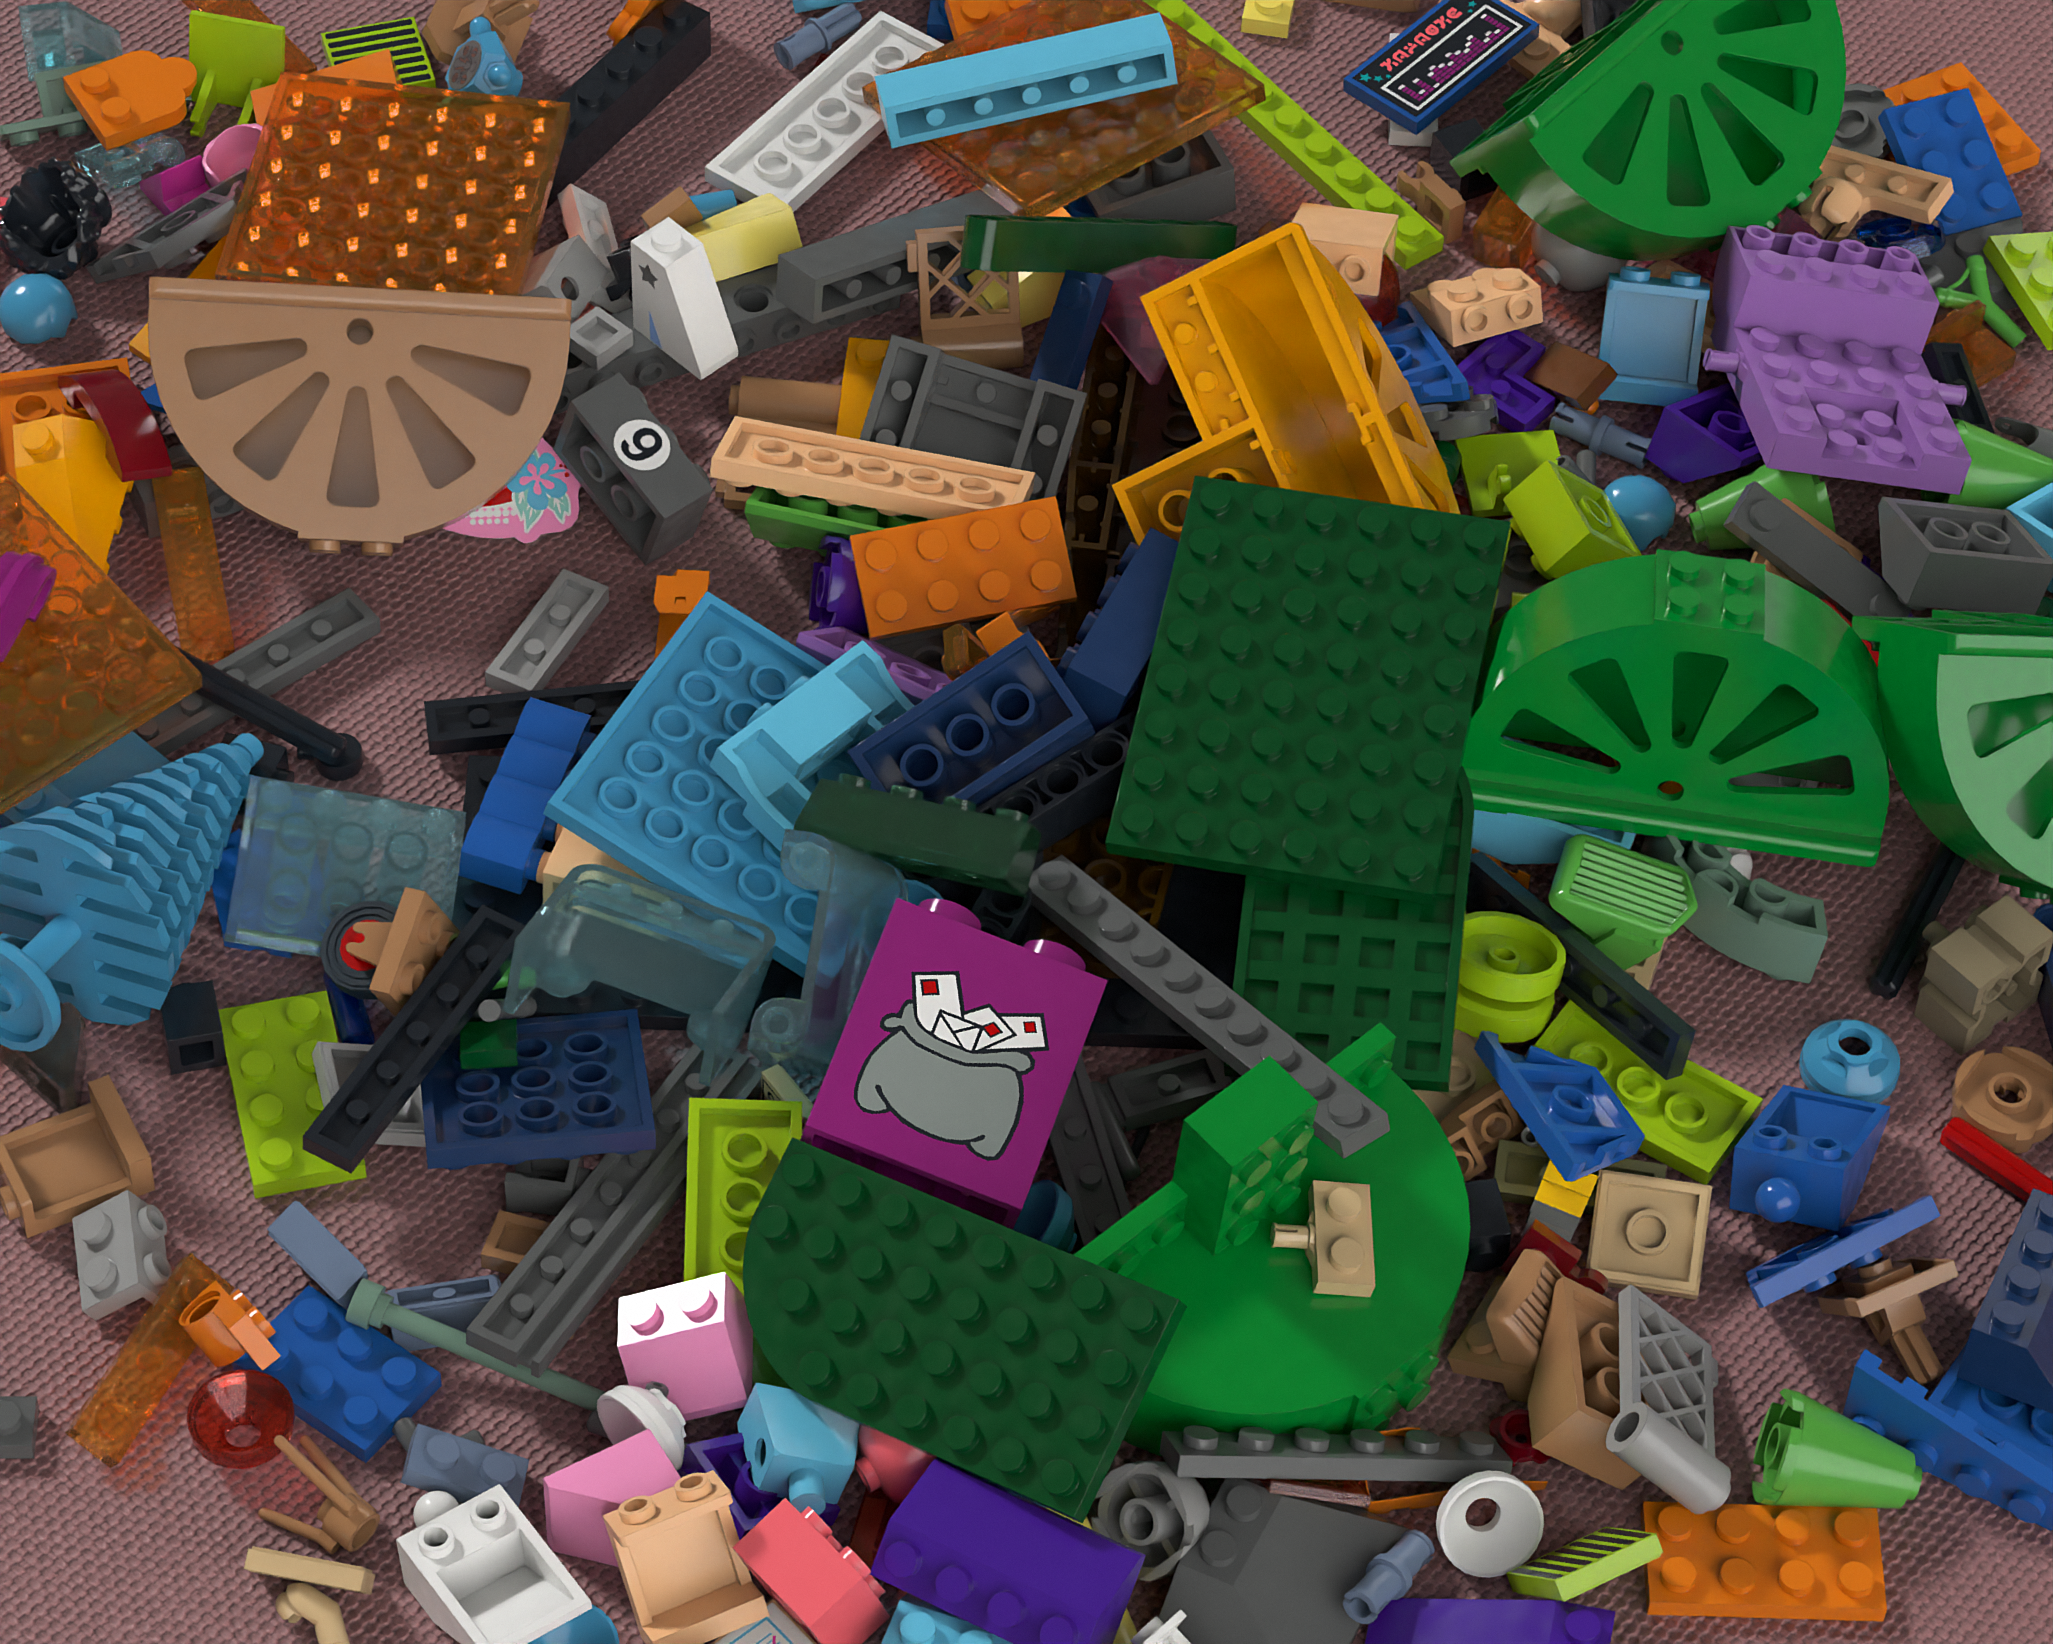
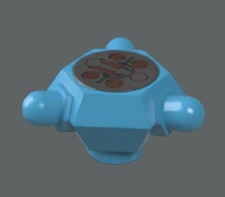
M476 17L471 21L469 27L471 37L457 47L445 76L449 86L447 89L448 94L438 102L437 109L442 111L449 119L454 118L460 112H472L474 106L479 102L509 94L518 96L523 83L522 72L516 69L510 53L497 32L491 30L490 22L484 17Z

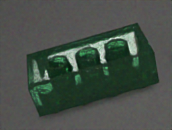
M840 774L838 782L821 778L795 821L793 833L816 851L1021 897H1026L1042 835L1032 824L1028 823L1029 816L1018 811L997 808L995 816L975 812V803L948 796L944 797L943 804L922 800L924 793L919 790L892 785L890 793L870 789L872 783L870 780L849 774Z

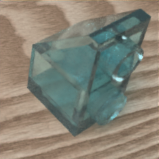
M68 1L18 6L29 81H35L34 74L38 72L109 60L123 55L118 30Z

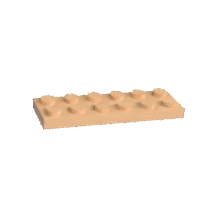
M735 416L711 458L710 477L723 479L726 483L735 487L754 485L775 489L777 493L788 497L807 495L823 498L828 503L836 506H851L855 504L876 508L878 512L888 516L907 514L933 520L1027 502L1033 492L1035 472Z

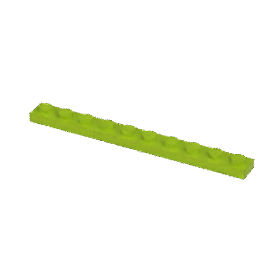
M1109 0L1129 19L1160 12L1172 42L1174 60L1335 207L1399 215L1394 261L1404 270L1443 251L1444 236L1183 0Z

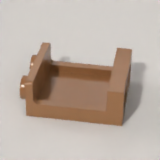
M109 1075L88 1082L91 1103L0 1136V1183L2 1185L0 1188V1204L8 1221L18 1218L27 1238L72 1222V1218L126 1190H129L137 1197L155 1190L150 1155Z

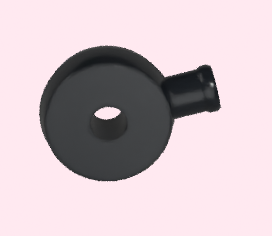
M338 733L346 738L347 751L337 765H328L297 748V759L314 761L318 772L329 780L344 781L351 779L360 772L364 761V751L360 742L355 737L346 733Z

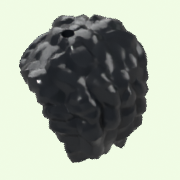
M53 156L48 162H40L38 169L29 167L21 175L20 186L14 185L10 189L8 200L4 206L0 207V250L5 254L7 263L19 269L22 273L48 274L59 280L68 279L73 276L75 271L85 267L97 258V248L99 245L96 240L101 237L102 228L106 227L112 218V206L106 192L98 188L94 180L87 173L76 167L72 160L62 161Z

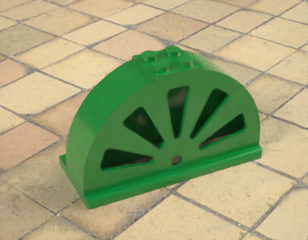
M1638 0L1611 24L1562 52L1502 104L1507 113L1450 160L1449 163L1460 178L1477 168L1482 175L1488 172L1506 195L1524 213L1550 233L1587 251L1616 259L1659 261L1687 256L1706 248L1712 253L1721 248L1728 226L1747 228L1749 225H1759L1771 230L1781 221L1777 215L1785 207L1789 210L1793 209L1813 193L1809 185L1823 173L1819 167L1831 147L1839 125L1845 95L1846 51L1835 0Z
M1657 549L1656 554L1625 557L1597 563L1570 572L1527 595L1508 610L1490 630L1462 762L1473 794L1474 810L1506 815L1508 812L1554 820L1561 823L1666 838V835H1670L1684 841L1693 842L1694 840L1698 841V843L1872 867L1878 859L1881 848V836L1889 805V757L1878 705V667L1873 657L1854 629L1834 609L1795 583L1766 571L1765 564L1751 563L1742 559L1731 560L1696 555L1687 551L1676 552ZM1502 736L1598 749L1619 761V764L1615 767H1606L1510 741ZM1762 773L1851 787L1839 789L1735 786L1728 781L1738 776ZM1665 781H1675L1682 785L1683 789L1675 794H1666L1660 791L1658 786Z
M1932 610V618L1853 616L1852 628L1860 639L1872 641L1871 650L1879 652L1877 695L1886 736L1888 757L1898 783L1918 817L1954 853L1977 867L1999 875V883L2019 887L2020 897L2049 899V904L2053 905V618L2014 612Z
M1381 1022L1328 1061L1326 1065L1387 1113L1390 1125L1389 1132L1343 1159L1314 1135L1313 1123L1318 1101L1269 1055L1184 1119L1172 1181L1074 1254L1076 1257L1179 1299L1187 1306L1123 1441L1161 1456L1159 1451L1163 1431H1183L1185 1427L1193 1425L1209 1427L1217 1432L1238 1433L1243 1427H1260L1274 1434H1295V1431L1299 1428H1315L1328 1434L1350 1435L1351 1431L1355 1429H1370L1379 1432L1385 1431L1390 1422L1389 1418L1400 1409L1404 1408L1407 1412L1413 1410L1429 1394L1431 1386L1428 1383L1432 1371L1439 1362L1437 1356L1447 1334L1468 1257L1470 1239L1469 1200L1461 1168L1441 1125L1425 1103L1391 1069L1393 1066L1391 1057L1396 1036ZM1313 1180L1370 1185L1375 1288L1371 1297L1313 1293L1312 1267L1307 1259L1305 1250L1286 1247L1274 1248L1270 1245V1231L1273 1222L1277 1224L1306 1226L1309 1219L1308 1191Z

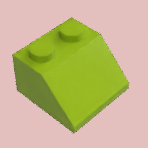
M1548 459L1503 498L1504 503L1513 516L1509 520L1512 529L1523 541L1529 544L1534 553L1530 557L1532 564L1548 580L1558 579L1570 572L1597 563L1625 557L1642 556L1605 491Z

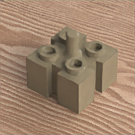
M2008 894L1989 907L1987 905L1978 907L1969 916L1964 928L1961 926L1953 933L1948 931L1938 921H1932L1925 927L1922 936L1931 945L1926 952L1928 961L1925 973L1918 985L1920 993L1914 1016L1959 1055L1962 1056L1991 1035L1995 1024L2001 1020L2006 1023L2037 1001L2044 976L2038 968L2048 962L2053 944V932Z

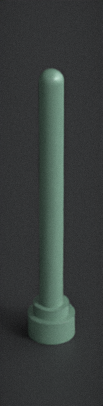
M363 1278L359 1283L346 1313L345 1321L366 1330L371 1325L381 1329L383 1324L590 1411L597 1410V1400L606 1393L603 1390L548 1367L540 1378L531 1375L530 1368L521 1364L513 1367L466 1344V1333L393 1303L394 1297L385 1293V1286Z

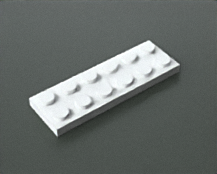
M879 11L705 166V181L722 191L732 189L735 198L744 203L761 195L771 193L791 206L794 212L885 130L874 76L956 58V50Z

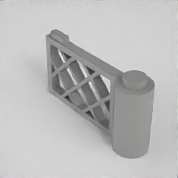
M1630 1284L1618 1293L1620 1413L1609 1427L1605 1441L1606 1447L1692 1513L1703 1514L1707 1511H1713L1726 1501L1731 1490L1730 1469L1715 1457L1713 1388L1718 1385V1361L1712 1357V1346ZM1684 1351L1691 1356V1363L1685 1355ZM1641 1392L1645 1397L1646 1401L1648 1402L1649 1406L1641 1401Z

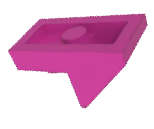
M201 155L185 160L139 181L140 189L165 217L211 188L205 181V172L202 165L203 158Z

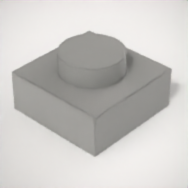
M598 306L570 326L569 351L596 371L633 346V331Z

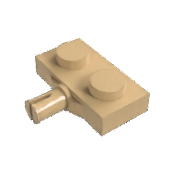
M1313 1180L1308 1191L1309 1219L1306 1226L1277 1224L1273 1222L1270 1231V1245L1274 1248L1286 1247L1305 1250L1307 1259L1312 1267L1313 1293L1371 1297L1375 1288L1370 1185Z

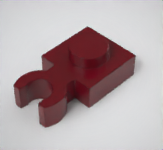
M1537 1219L1529 1226L1500 1267L1501 1270L1509 1274L1523 1250L1532 1249L1544 1253L1565 1277L1591 1288L1601 1295L1605 1293L1609 1284L1608 1279L1601 1272L1591 1268L1580 1269L1575 1264L1579 1261L1582 1251Z

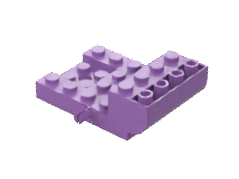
M1749 225L1747 228L1728 226L1717 259L1713 280V310L1716 321L1710 337L1716 350L1710 348L1706 350L1703 367L1707 371L1726 372L1766 468L1959 495L1972 459L1945 404L1962 407L1966 401L1967 390L1964 385L1939 383L1938 380L1933 379L1921 356L1940 303L1916 255L1898 246L1881 249L1868 247L1861 242L1851 239H1844L1840 242L1822 240L1805 232H1797L1794 235L1775 233L1759 225Z

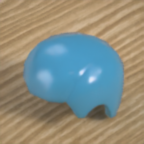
M24 274L11 282L0 297V322L6 335L21 344H40L51 337L63 338L66 336L71 319H78L72 295L62 281L48 274Z
M1628 475L1618 478L1605 488L1606 495L1640 551L1645 550L1656 537L1666 538L1669 529L1674 523L1676 504L1667 488L1654 479L1642 475Z

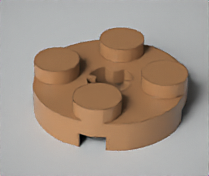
M2003 1046L2001 1053H1990L1984 1055L1986 1049L1974 1052L1963 1061L1956 1073L1952 1088V1118L1961 1117L2012 1153L2021 1154L2028 1152L2034 1143L2043 1141L2053 1133V1066L2041 1056L2019 1047ZM2006 1090L2015 1092L2017 1094V1103L2004 1102L1999 1099L1995 1092L2000 1091L2002 1095H2005Z

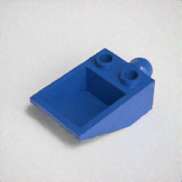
M1783 1085L1734 1147L1729 1209L1761 1215L1764 1219L1773 1223L1791 1221L1839 1231L1855 1208L1889 1119L1890 1106Z

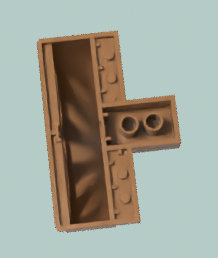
M149 277V353L160 401L172 428L190 457L207 478L227 497L267 523L298 535L300 543H309L310 553L341 554V545H361V555L393 556V547H403L404 541L438 531L460 521L481 508L507 486L535 452L549 426L559 401L567 371L572 299Z

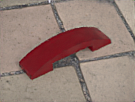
M109 369L58 376V387L73 409L85 408L105 437V458L121 482L172 476L171 461L158 424L143 395L125 374L118 370Z

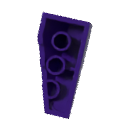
M1730 382L1665 406L1645 455V458L1661 468V472L1666 477L1681 483L1734 470L1763 459Z
M1400 1598L1398 1600H1391L1378 1614L1377 1618L1368 1625L1365 1644H1610L1616 1611L1557 1600Z

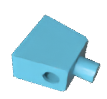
M755 1383L737 1422L738 1431L742 1433L744 1438L743 1448L747 1461L750 1460L751 1462L750 1472L754 1485L759 1490L778 1493L776 1497L789 1499V1502L800 1513L809 1506L820 1515L825 1510L826 1503H838L855 1465L860 1424L814 1404L793 1389Z

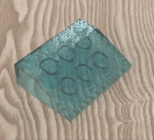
M250 776L241 819L224 941L321 957L320 950L323 935L332 919L346 907L362 901H383L398 908L405 887L425 891L452 921L466 812Z

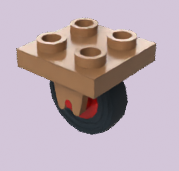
M405 887L398 908L383 901H362L346 907L332 919L322 938L320 955L325 973L340 991L357 999H379L396 1016L461 931L425 891Z

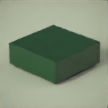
M517 1020L467 1022L460 1031L461 1069L513 1067L518 1065Z

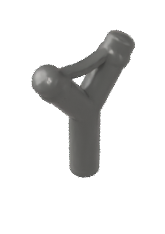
M522 995L513 998L488 999L480 1004L468 1022H492L501 1019L525 1018L535 1013L537 1004L531 996Z

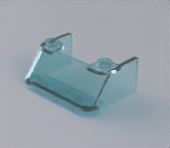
M598 864L579 865L568 873L516 937L503 1011L514 1015L535 987L546 990L549 994L556 997H569L584 991L593 980L602 982L691 1015L687 1024V1036L700 1049L704 1050L698 1083L709 1086L741 1042L773 957L776 936L763 923Z

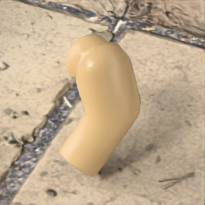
M296 1582L288 1585L286 1591L277 1596L275 1606L279 1616L284 1620L288 1619L290 1623H296L304 1617L314 1624L318 1644H350L340 1606L327 1595L306 1582Z

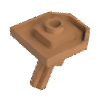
M436 0L422 34L435 58L450 66L457 47L471 37L469 28L471 21L476 17H484L490 22L491 30L497 32L515 63L533 20L528 15L535 12L540 3L538 0Z
M1882 1256L1872 1263L1857 1268V1274L1828 1285L1817 1297L1822 1313L1865 1317L1880 1346L1883 1347L1891 1343L1909 1378L1920 1385L1926 1386L1943 1375V1367L1920 1327L1927 1318L1918 1293L1958 1277L1959 1274L1954 1260L1913 1256L1891 1262L1889 1256Z

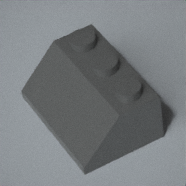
M1889 497L1881 498L1878 509L1882 577L1897 593V598L1902 604L1915 610H1925L1927 607L1954 611L2014 612L2035 615L2053 577V559L2009 510Z

